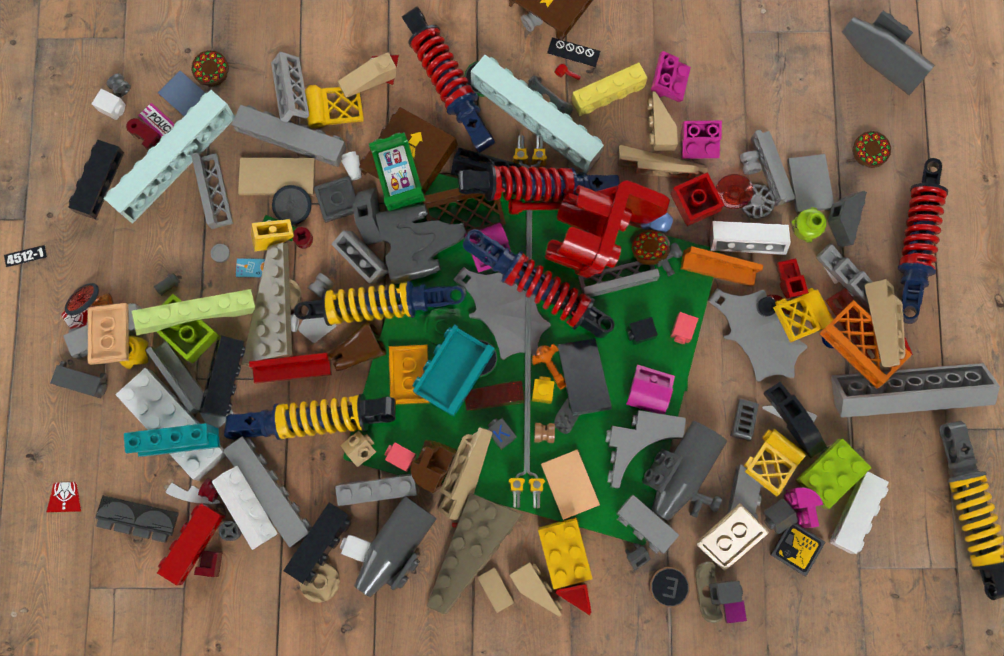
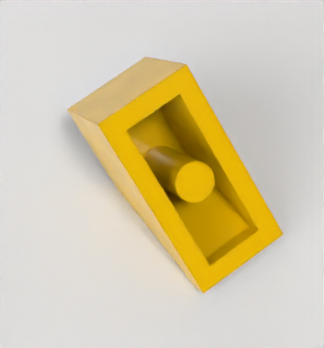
M290 219L252 223L251 238L254 252L267 250L268 246L284 243L294 236Z

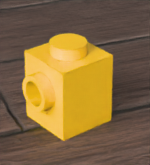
M539 377V379H535L532 401L551 404L554 381H551V378Z

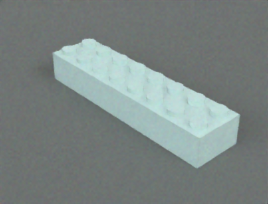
M484 55L471 70V85L536 136L539 135V138L540 135L543 136L544 142L587 174L600 158L604 145L598 137L590 135L584 126L574 123L568 114L561 113L552 102L548 103L539 92L528 88L527 83L515 78L509 69H503L493 57L489 58Z
M212 90L202 95L200 101L191 107L181 120L174 124L173 129L169 133L161 137L160 142L155 147L148 150L147 155L142 160L135 163L133 169L128 174H125L114 188L107 192L104 199L133 224L193 162L191 154H201L234 120L235 115L228 104Z

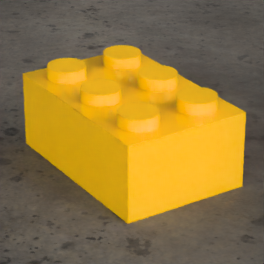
M577 518L538 527L553 589L593 579Z

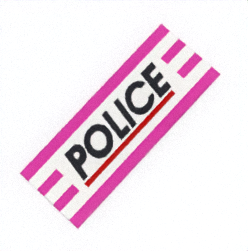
M152 103L138 115L153 130L159 133L161 137L169 133L174 127V123Z

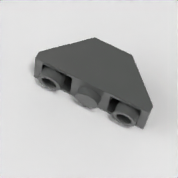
M374 187L360 191L353 202L355 223L367 246L383 242L384 240L380 237L376 213L380 212L377 188Z
M861 191L850 194L832 204L828 223L838 246L854 245L867 192Z

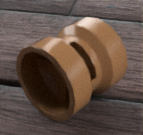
M535 423L534 442L547 441L548 443H554L555 423H549L548 425Z

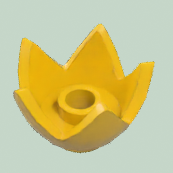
M129 336V347L132 348V351L129 353V360L119 361L120 364L126 369H131L133 365L148 363V356L145 350L149 342L140 337Z

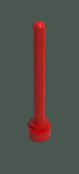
M510 199L508 209L510 214H519L523 210H559L561 202L522 203V201Z

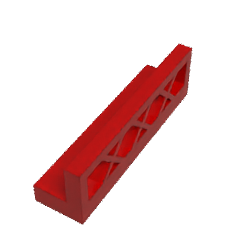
M327 353L249 361V367L253 369L255 384L332 375L331 360Z

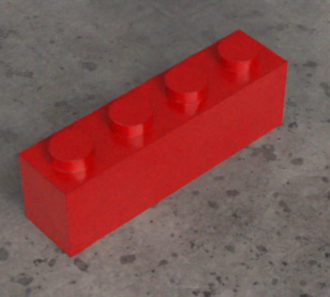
M205 503L195 506L191 513L192 518L180 530L182 534L178 540L172 542L169 547L170 553L158 565L159 570L157 574L176 586L183 585L201 556L202 551H204L225 517L224 514Z

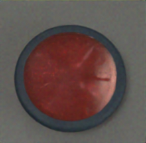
M88 283L77 289L67 300L65 312L73 316L85 311L97 298L99 287L95 283Z

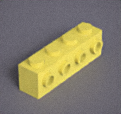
M637 63L574 91L571 101L579 116L589 114L601 106H607L611 102L622 99L632 92L642 90L646 85L647 76L641 64Z

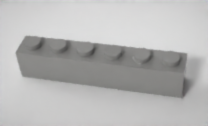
M240 105L232 123L237 132L339 167L342 160L341 156L347 148L343 139L338 136H328L321 130L316 129L314 131L304 124H294L291 120L287 123L282 122L280 118L275 117L272 113L264 111V113L260 112L250 105H247V107Z
M242 436L225 448L223 452L234 467H239L265 513L287 545L294 547L305 539L312 526L306 518L302 519L299 514L301 510L295 502L291 503L288 498L290 494L284 486L280 487L277 483L279 478L275 472L268 470L266 459L262 454H257L255 451L257 447L252 439Z

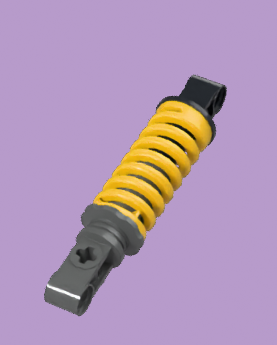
M962 421L942 424L939 433L948 458V467L953 473V477L947 479V482L950 485L951 492L958 491V493L953 495V499L961 501L960 504L956 505V509L959 511L963 510L964 514L959 516V520L967 522V525L962 526V530L973 532L972 535L965 537L966 542H976V545L968 547V551L970 553H979L978 557H976V554L970 555L972 570H980L984 591L989 599L997 600L1004 598V545H998L1004 541V536L996 534L1001 531L999 524H993V522L998 520V515L990 513L995 509L993 503H987L992 498V494L984 492L989 487V484L986 483L987 473L977 469L976 463L978 461L974 456L966 424Z

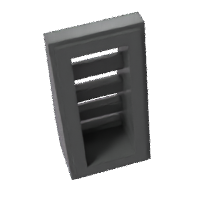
M739 399L730 436L746 441L752 440L758 403ZM743 405L753 408V410H745L742 407ZM741 413L751 415V418L743 417ZM740 420L749 422V426L741 424ZM738 428L747 429V433L738 431Z

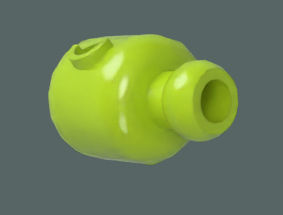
M815 207L800 212L792 220L794 234L807 243H812L813 239L821 236L827 226L824 214Z

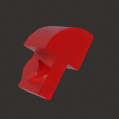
M796 258L776 264L781 280L779 285L786 298L789 299L809 293L804 275L800 273Z

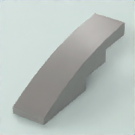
M828 244L816 258L852 295L869 308L865 284L872 283L873 281L864 271H859L849 258H844L832 244Z

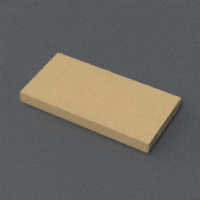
M240 158L239 195H275L284 186L296 185L303 188L309 196H314L315 158Z

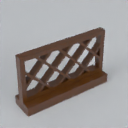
M459 188L426 195L424 196L426 201H422L426 205L428 215H426L427 222L431 220L439 221L445 212L454 217L450 224H453L455 219L465 224V228L467 226L471 229L466 230L467 234L473 229L480 230L497 223H501L502 226L506 225L500 200H496L491 207L483 202L484 194L459 193ZM473 198L479 202L474 211L464 206L468 199ZM454 202L461 206L456 215L446 210L450 203ZM480 204L490 209L485 218L476 213ZM437 207L442 210L437 220L430 216L428 208ZM462 208L472 213L467 222L457 217ZM492 210L499 214L501 222L492 223L487 220ZM473 215L483 220L480 227L475 228L469 224Z

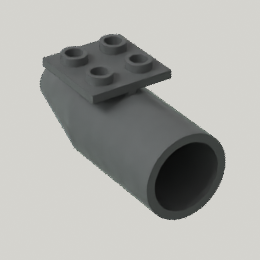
M884 10L873 24L853 17L842 31L868 65L908 95L916 89L935 66L905 43L913 32Z
M692 421L674 453L661 449L656 454L651 468L646 471L642 483L657 491L651 511L669 521L698 492L726 445L727 440L703 424Z
M403 497L369 546L354 586L369 597L373 596L386 583L391 586L392 590L403 588L409 579L406 575L409 571H414L420 563V560H418L420 555L414 551L437 518L409 498Z

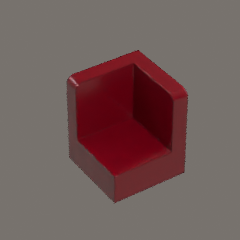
M202 551L200 566L195 567L194 575L219 577L223 553Z

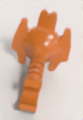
M552 344L550 348L546 345L540 346L536 351V356L532 357V364L546 363L560 390L566 387L564 378L555 368L553 361H551L555 352L559 351L555 344Z

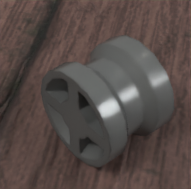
M119 73L112 75L106 82V85L109 89H113V93L117 97L126 95L131 89V85L124 81V77Z
M226 521L219 528V535L225 541H235L242 534L235 521Z

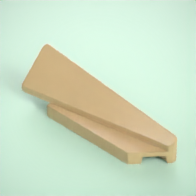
M623 145L619 146L618 165L636 167L635 174L693 179L708 171L706 165Z
M886 279L865 284L882 366L900 365L899 359L905 357L902 301L894 295V286Z
M478 428V432L473 435L467 434L461 440L440 489V492L446 496L437 511L449 519L460 520L469 494H474L492 436L490 430Z

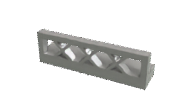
M279 52L271 62L280 121L287 123L293 115L307 119L309 111L299 57ZM288 61L294 63V68L288 63ZM290 74L297 79V82L290 77ZM293 88L299 93V97L292 91ZM295 103H297L302 108V110L295 109Z
M761 129L755 131L751 141L754 149L758 151V160L761 163L769 189L772 190L775 205L779 206L794 201V193L770 131L762 133Z
M199 153L191 154L207 225L211 229L234 224L217 153L203 157ZM214 160L215 166L211 171L206 169L204 162ZM212 176L219 179L216 188L209 185ZM216 193L223 197L219 206L213 203ZM222 210L227 214L228 220L218 222L217 215Z
M636 261L605 269L601 274L589 277L597 281L595 285L585 287L584 280L589 278L578 276L582 293L588 297H594L657 281L660 276L658 268L655 269L654 265H649L650 271L641 273L638 269L644 264ZM625 269L634 272V274L630 276H619L622 270ZM605 274H611L616 277L614 280L601 281Z
M166 341L156 349L152 347L146 349V352L188 411L197 414L200 410L204 392L171 345Z

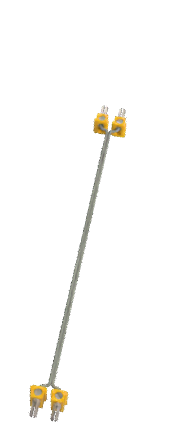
M519 135L518 147L515 148L513 163L520 164L528 169V156L526 155V148H524V136L522 135L520 147ZM539 135L536 136V149H534V155L532 156L531 167L545 166L547 162L545 149H543V136L541 135L540 147ZM532 196L527 203H532ZM527 210L526 256L529 257L528 260L532 259V210ZM526 297L524 471L518 473L516 478L509 479L511 492H513L514 508H516V494L517 508L520 507V494L523 492V484L525 483V480L519 478V476L527 472L535 477V479L531 478L528 482L530 484V492H533V508H536V494L537 508H540V494L543 491V484L545 482L544 479H538L535 473L530 472L531 297Z

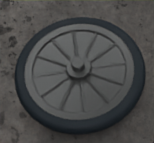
M284 186L273 197L272 210L278 220L290 219L291 225H296L303 222L311 212L310 196L299 186Z

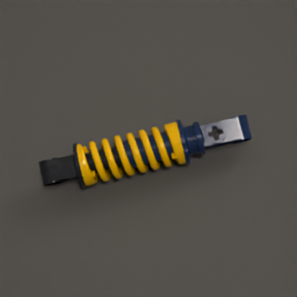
M411 281L400 283L399 288H395L394 284H390L389 290H385L384 285H380L378 291H375L374 286H370L368 292H365V289L360 287L358 289V296H356L355 290L350 288L348 290V297H346L343 289H340L337 294L333 290L327 289L323 291L322 299L298 303L294 308V313L297 318L302 320L324 317L327 326L341 324L344 320L347 323H352L354 319L357 322H362L364 318L367 321H372L374 317L377 320H382L384 316L387 319H392L394 315L402 318L404 314L414 318L418 310L425 312L428 311L429 307L461 303L466 298V290L459 285L426 288V285L423 284L420 287H414ZM457 289L461 292L460 300H455L452 297L453 290ZM303 305L309 309L307 315L302 313L301 308Z
M364 394L349 397V400L347 397H342L341 406H339L336 398L331 399V407H329L326 399H322L320 405H318L317 401L312 400L310 407H308L307 402L303 401L300 404V408H298L296 403H291L289 408L288 404L276 403L272 411L266 409L261 412L230 414L226 416L224 436L231 440H237L242 436L247 438L275 435L277 440H284L285 438H294L296 435L304 437L306 434L309 436H314L316 433L324 435L326 432L334 434L337 430L340 433L345 432L347 429L355 431L357 428L358 430L367 431L369 424L390 423L396 420V400L392 397L366 400Z

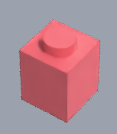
M679 312L670 337L680 344L689 343L698 318Z
M394 443L393 446L389 445L384 454L387 456L386 461L408 472L412 461L417 456L397 443Z

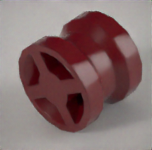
M298 227L293 231L294 236L292 239L299 248L307 249L312 245L313 236L307 228Z
M207 478L201 485L198 495L207 497L208 501L213 503L218 498L219 493L214 487L212 479Z

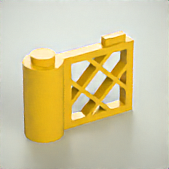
M317 85L307 86L305 94L309 116L307 117L308 126L310 128H322L326 125L364 122L360 93H357L356 98L351 102L343 93L341 94L342 90L340 87L321 89ZM335 93L339 98L332 103L327 99V94ZM341 99L349 104L345 111L336 106ZM351 107L359 112L358 117H351L347 114ZM335 109L341 115L337 119H330L329 113Z
M810 288L808 289V294L787 301L785 298L775 302L776 306L773 308L790 343L815 332L822 331L833 321L818 289ZM797 302L801 303L803 312L796 309ZM782 308L790 311L789 317L784 315ZM795 314L801 317L800 323L793 320ZM806 320L811 323L813 329L805 326ZM792 325L799 328L797 336L794 335L791 329Z
M768 429L762 436L764 440L762 446L754 458L751 456L748 458L744 467L747 468L745 472L775 496H778L796 467L804 459L806 452L776 429L772 431ZM764 450L771 454L772 460L765 461L763 456ZM783 463L789 468L788 472L781 473L779 464ZM774 464L776 473L768 474L766 465ZM754 465H761L763 474H758L752 470ZM777 477L778 488L771 484L770 478Z

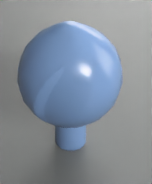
M666 213L650 223H641V228L665 233L671 228L673 217Z

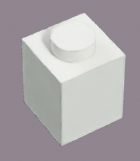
M100 89L92 102V105L99 112L115 120L124 113L126 106L121 98L103 89Z
M348 535L347 538H343L340 549H343L341 554L363 562L371 542Z

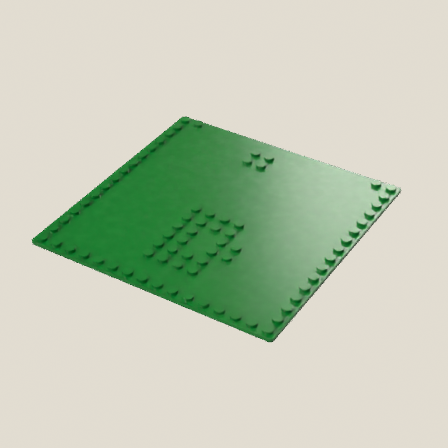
M438 174L424 196L459 188L458 179ZM502 192L500 203L506 223L502 227L509 241L508 244L511 252L516 255L522 251L526 255L527 210H523L519 214H510L508 209L509 201L504 199ZM521 196V199L519 201H522V203H527V201H525ZM471 198L466 201L464 206L474 211L479 202ZM486 198L483 199V202L487 203L491 207L496 201H487ZM532 199V203H541V202H542V201H534V200ZM453 202L448 205L446 210L456 215L461 206ZM480 204L476 213L485 218L490 209ZM437 207L428 208L430 216L437 220L442 210ZM462 208L457 217L467 222L472 213ZM492 210L487 220L492 223L501 222L499 214ZM532 210V260L535 261L534 268L542 265L543 274L546 271H551V279L556 276L560 277V285L564 282L569 283V290L572 288L578 289L577 296L582 294L578 279L580 275L575 274V269L545 259L548 242L557 240L563 243L567 230L573 226L557 220L558 210ZM444 212L439 221L450 224L454 217ZM473 215L469 224L475 228L480 227L483 220ZM426 216L415 223L427 222ZM455 219V221L453 222V224H460V223H462V222L458 221L457 219ZM630 225L623 232L618 230L615 244L621 246V253L614 267L637 261L632 253V242L640 233L649 230ZM667 236L670 245L676 243L680 247L682 254L684 250L691 246L711 251L708 246ZM464 239L433 257L434 260H439L441 270L435 274L412 280L413 286L420 287V285L425 284L426 288L459 285L453 279L463 267L471 272L478 273L471 253L463 248ZM683 256L679 258L672 257L668 259V262L675 274L669 277L662 266L657 267L655 264L654 267L655 269L658 268L660 275L657 281L590 297L595 299L593 307L611 317L614 321V329L604 338L594 336L580 325L575 330L566 323L569 318L572 319L570 315L562 321L560 320V316L563 313L561 309L556 315L551 313L555 305L551 304L548 309H544V302L542 300L536 304L539 314L551 325L542 333L538 342V348L545 345L550 348L552 344H555L558 348V344L596 339L612 406L611 410L580 415L568 434L560 432L555 427L554 443H548L547 441L534 442L535 423H542L543 425L554 423L556 415L568 398L566 387L561 390L559 389L546 363L532 364L533 356L531 355L530 472L535 473L538 479L545 480L543 491L540 494V508H537V494L536 508H533V492H530V484L528 483L531 478L535 479L534 476L529 475L527 472L519 476V478L525 480L523 492L520 494L519 508H517V494L516 508L513 507V492H511V484H509V479L516 478L518 473L524 471L525 353L512 354L505 360L500 358L497 342L489 328L481 320L469 317V314L476 311V305L472 296L467 291L465 300L459 304L429 307L428 311L425 312L418 310L414 318L408 317L406 314L402 318H398L395 315L392 319L386 318L379 340L383 342L387 352L386 355L373 359L363 394L366 400L390 397L389 346L428 345V360L432 361L435 356L433 352L437 345L432 344L426 338L423 331V323L425 317L437 308H447L454 311L461 321L462 331L475 339L487 340L493 344L498 353L497 367L488 376L477 379L455 417L431 403L397 404L395 421L369 424L367 431L358 430V428L355 431H351L350 436L360 431L363 436L367 434L374 442L372 447L376 453L361 465L395 475L410 474L411 467L406 472L385 460L387 456L384 454L389 445L393 446L394 443L401 445L417 455L416 460L419 457L425 440L436 441L458 450L464 436L467 434L473 435L478 432V428L489 429L487 425L496 418L498 421L503 418L517 438L502 450H500L492 438L490 439L474 492L475 495L496 504L559 522L577 518L580 528L639 545H645L646 540L644 538L640 540L632 533L634 531L629 525L625 527L617 520L619 516L616 513L631 495H634L650 510L652 509L657 491L642 483L646 471L651 468L656 454L661 449L670 451L672 439L654 442L639 451L624 471L620 488L617 489L611 488L610 483L607 482L609 470H613V463H610L611 453L616 448L608 447L609 442H605L607 430H611L612 426L634 429L635 427L631 426L633 415H636L639 410L646 411L626 405L637 365L675 376L671 399L664 415L679 416L714 277L680 269ZM644 264L640 266L638 271L641 273L650 271V267ZM490 268L478 274L490 275L498 273V271L495 272ZM625 269L622 270L619 276H630L633 275L634 272ZM605 274L601 281L614 280L616 277L611 274ZM466 275V277L462 281L464 283H467L470 280V277ZM591 278L584 280L585 287L597 283V281ZM457 289L453 290L452 297L455 300H460L461 292ZM679 312L698 318L689 343L680 344L670 337ZM652 317L658 334L656 339L633 345V342L628 340L626 333L629 324ZM600 324L601 328L606 330L605 326ZM557 351L552 356L551 361H553L555 368L564 378L559 352ZM548 377L551 378V381H554L551 404L532 401L535 379ZM578 449L600 505L563 520L541 464ZM344 452L343 458L346 461L353 462Z

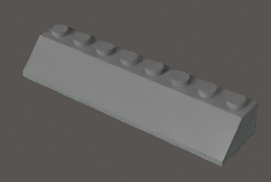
M984 363L897 370L879 388L871 384L861 373L831 376L834 403L841 418L996 405L1000 388Z

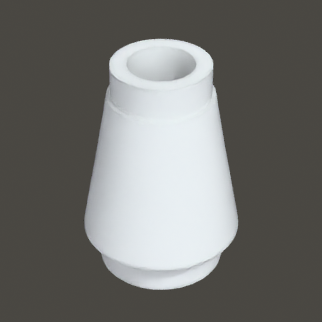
M355 151L343 154L341 162L351 180L354 181L362 178L359 168V155H356Z

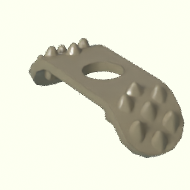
M704 562L698 565L695 571L700 612L707 622L717 623L723 618L720 605L712 604L711 597L706 598L702 593L705 586L716 583V566L714 562Z

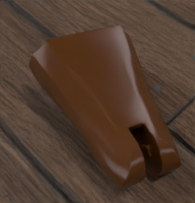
M367 321L350 337L328 353L331 360L343 356V358L333 363L336 371L345 370L359 363L386 355L387 350L383 342L379 340L380 335L371 321Z

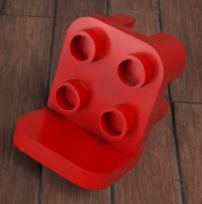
M628 180L621 182L618 186L599 191H593L578 185L576 188L578 196L568 193L562 200L557 213L558 221L573 227L567 230L563 243L557 240L548 242L545 259L575 269V274L585 278L601 274L605 266L613 268L619 259L621 246L615 244L618 230L625 231L630 221L639 224L650 223L665 215L670 199L662 193Z

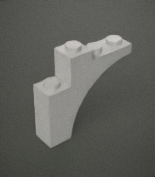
M639 410L632 418L631 426L635 427L634 429L612 426L611 430H607L605 442H609L608 447L616 448L615 451H612L610 463H613V470H609L607 480L610 483V487L620 488L621 480L628 464L644 447L661 440L682 439L686 418Z

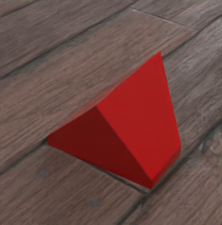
M580 583L555 590L554 593L590 616L592 611L587 584Z

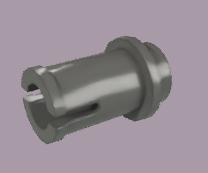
M174 273L168 274L167 278L154 286L161 296L174 286L177 287L178 283H180V280Z

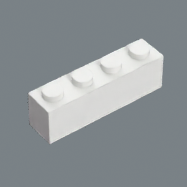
M712 221L709 233L711 251L786 255L791 243L789 225Z
M238 466L222 473L212 481L252 550L278 534Z
M867 472L855 484L829 543L850 554H857V552L862 550L864 536L870 532L873 516L878 514L880 510L879 503L888 492V481Z

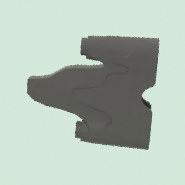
M421 203L376 213L380 237L391 245L390 252L385 256L391 283L398 285L435 274L441 270L439 260H434L433 257L465 238L467 232L464 223L447 224L441 221L415 223L428 215L426 205H421Z

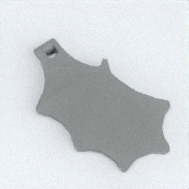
M463 267L453 280L462 286L474 300L476 311L469 314V317L481 320L489 328L497 342L501 359L505 360L512 354L525 353L526 291L518 292L516 283L513 286H509L501 282L502 274L499 272L483 275L471 272ZM467 275L468 277H470V280L467 283H464L462 280ZM534 295L531 296L532 356H536L538 342L542 333L551 326L539 314L534 302L536 297Z
M717 288L708 299V302L720 310L727 318L731 333L724 336V339L735 341L742 347L750 358L756 380L760 382L772 375H784L794 378L796 360L800 353L808 347L799 339L790 343L776 312L768 317L758 313L757 303L760 299L767 297L766 292L761 290L750 295L737 296L724 293ZM722 296L725 301L720 306L716 302Z

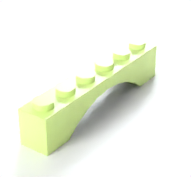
M251 289L133 310L132 317L136 335H141L195 320L252 314L255 310V304Z

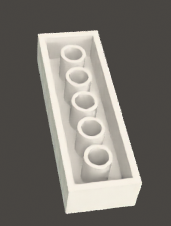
M144 368L115 394L147 430L201 424L156 374L147 368ZM221 445L220 448L170 454L193 480L200 481L226 456Z

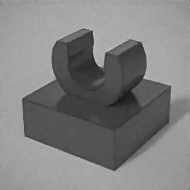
M634 543L636 550L631 553L626 549L625 552L630 565L634 570H637L650 561L651 558L643 545L640 547Z

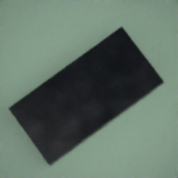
M596 339L558 344V352L572 416L611 410V401Z

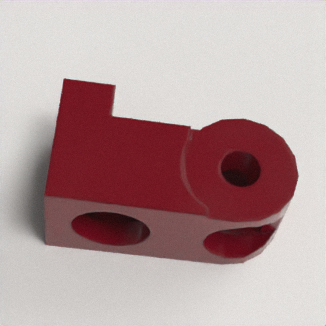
M133 118L127 122V131L134 138L143 140L142 145L147 150L155 147L160 142L161 135L141 120Z

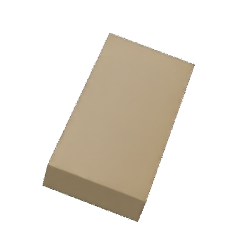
M495 567L477 577L497 613L514 603Z

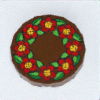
M207 50L195 57L192 62L191 71L199 84L214 87L226 80L229 65L221 53Z
M868 131L861 134L855 140L852 152L859 164L865 165L868 168H876L883 165L890 157L891 145L885 135L875 131Z
M645 231L633 240L632 253L638 262L646 265H655L662 259L665 260L669 255L670 242L662 232Z

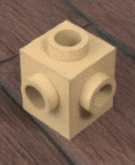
M360 431L350 436L347 441L340 445L357 467L376 453L372 447L374 444L372 439L367 434L363 436Z

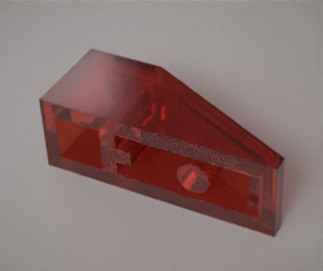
M522 381L501 383L471 390L465 399L466 411L524 403Z

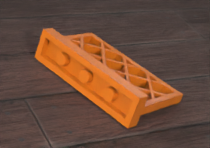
M853 300L819 334L871 384L879 388L912 354L905 348V357L900 360V365L889 367L890 371L887 374L880 370L881 359H879L874 326L873 332H864L863 323H870L873 326L872 317ZM852 307L858 312L859 319L849 318V310ZM836 322H845L846 331H839L834 324ZM849 322H859L860 332L850 331ZM850 335H859L860 345H854L851 342ZM864 336H873L874 345H865ZM865 349H874L875 359H869L865 355Z

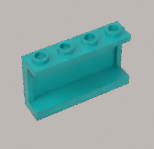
M454 324L452 328L449 327L445 332L444 338L446 339L442 345L438 344L433 352L435 356L432 361L428 360L423 368L425 372L422 377L418 376L412 386L414 387L413 392L453 417H455L495 352L494 347L489 344L485 345L460 330Z
M203 423L124 433L125 453H138V457L220 448L219 428Z

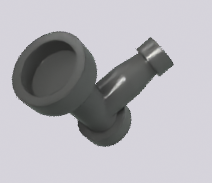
M676 243L671 244L670 253L665 260L662 259L656 264L657 267H663L668 277L675 274L668 259L683 256L680 247Z
M698 491L691 498V501H694V505L690 515L697 518L703 503L709 505L710 509L717 513L722 498L719 496L710 498L700 494Z

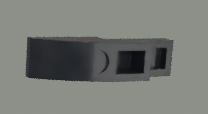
M781 382L764 392L765 397L787 423L786 428L810 458L827 448L819 430L794 394L791 395Z

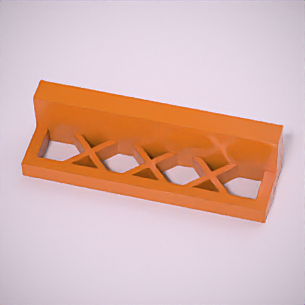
M691 246L683 252L680 269L752 287L755 283L756 273L763 270V265Z

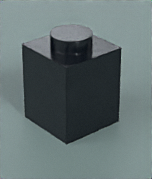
M652 317L630 323L628 330H626L628 340L632 341L633 345L656 339L658 336Z

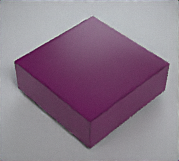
M743 600L742 602L723 604L726 623L747 621Z

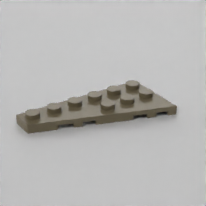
M282 242L268 246L242 365H249V361L292 356L288 244Z
M470 493L427 607L442 614H447L461 597L464 589L472 583L475 575L479 570H482L500 547V543L511 533L514 525L524 515Z

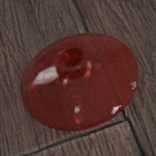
M740 174L727 175L716 186L725 205L724 207L729 209H739L746 206L751 201L754 193L751 181ZM736 192L738 195L732 196L731 194Z

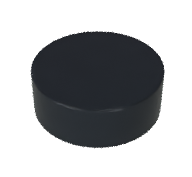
M771 297L760 299L757 303L758 313L765 317L773 315L775 313L773 307L776 306V301Z

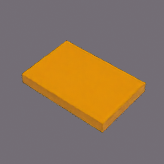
M428 345L389 346L390 397L396 400V405L430 403L413 392L414 387H412L417 377L421 378L425 372L423 368L428 361Z

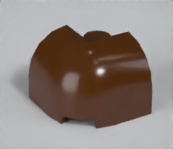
M425 440L418 459L412 461L411 474L416 484L432 493L442 487L441 482L447 475L457 450L436 441Z

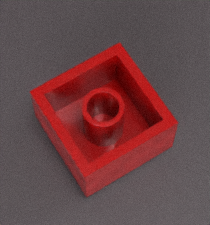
M708 172L673 187L670 194L687 227L721 212L725 206Z

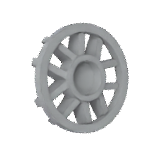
M752 184L741 193L739 203L742 211L747 216L761 219L772 212L775 206V198L772 190H769L766 185ZM752 189L754 195H752L748 190ZM763 190L767 192L765 196L761 194ZM746 193L749 198L743 199L744 194ZM743 202H749L750 205L744 206ZM765 203L771 204V208L766 206ZM752 208V214L746 209ZM756 209H759V215H755Z

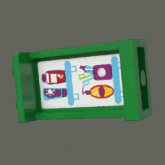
M395 133L391 137L376 139L369 143L387 209L391 211L426 201L406 134Z

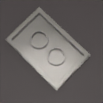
M826 155L788 158L787 163L791 187L795 196L796 213L811 209V207H815L819 211L831 210L834 200Z

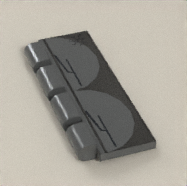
M102 495L95 518L98 519L97 527L111 530L115 523L114 531L130 535L134 527L133 536L149 539L153 532L152 540L166 543L168 537L173 535L179 513Z

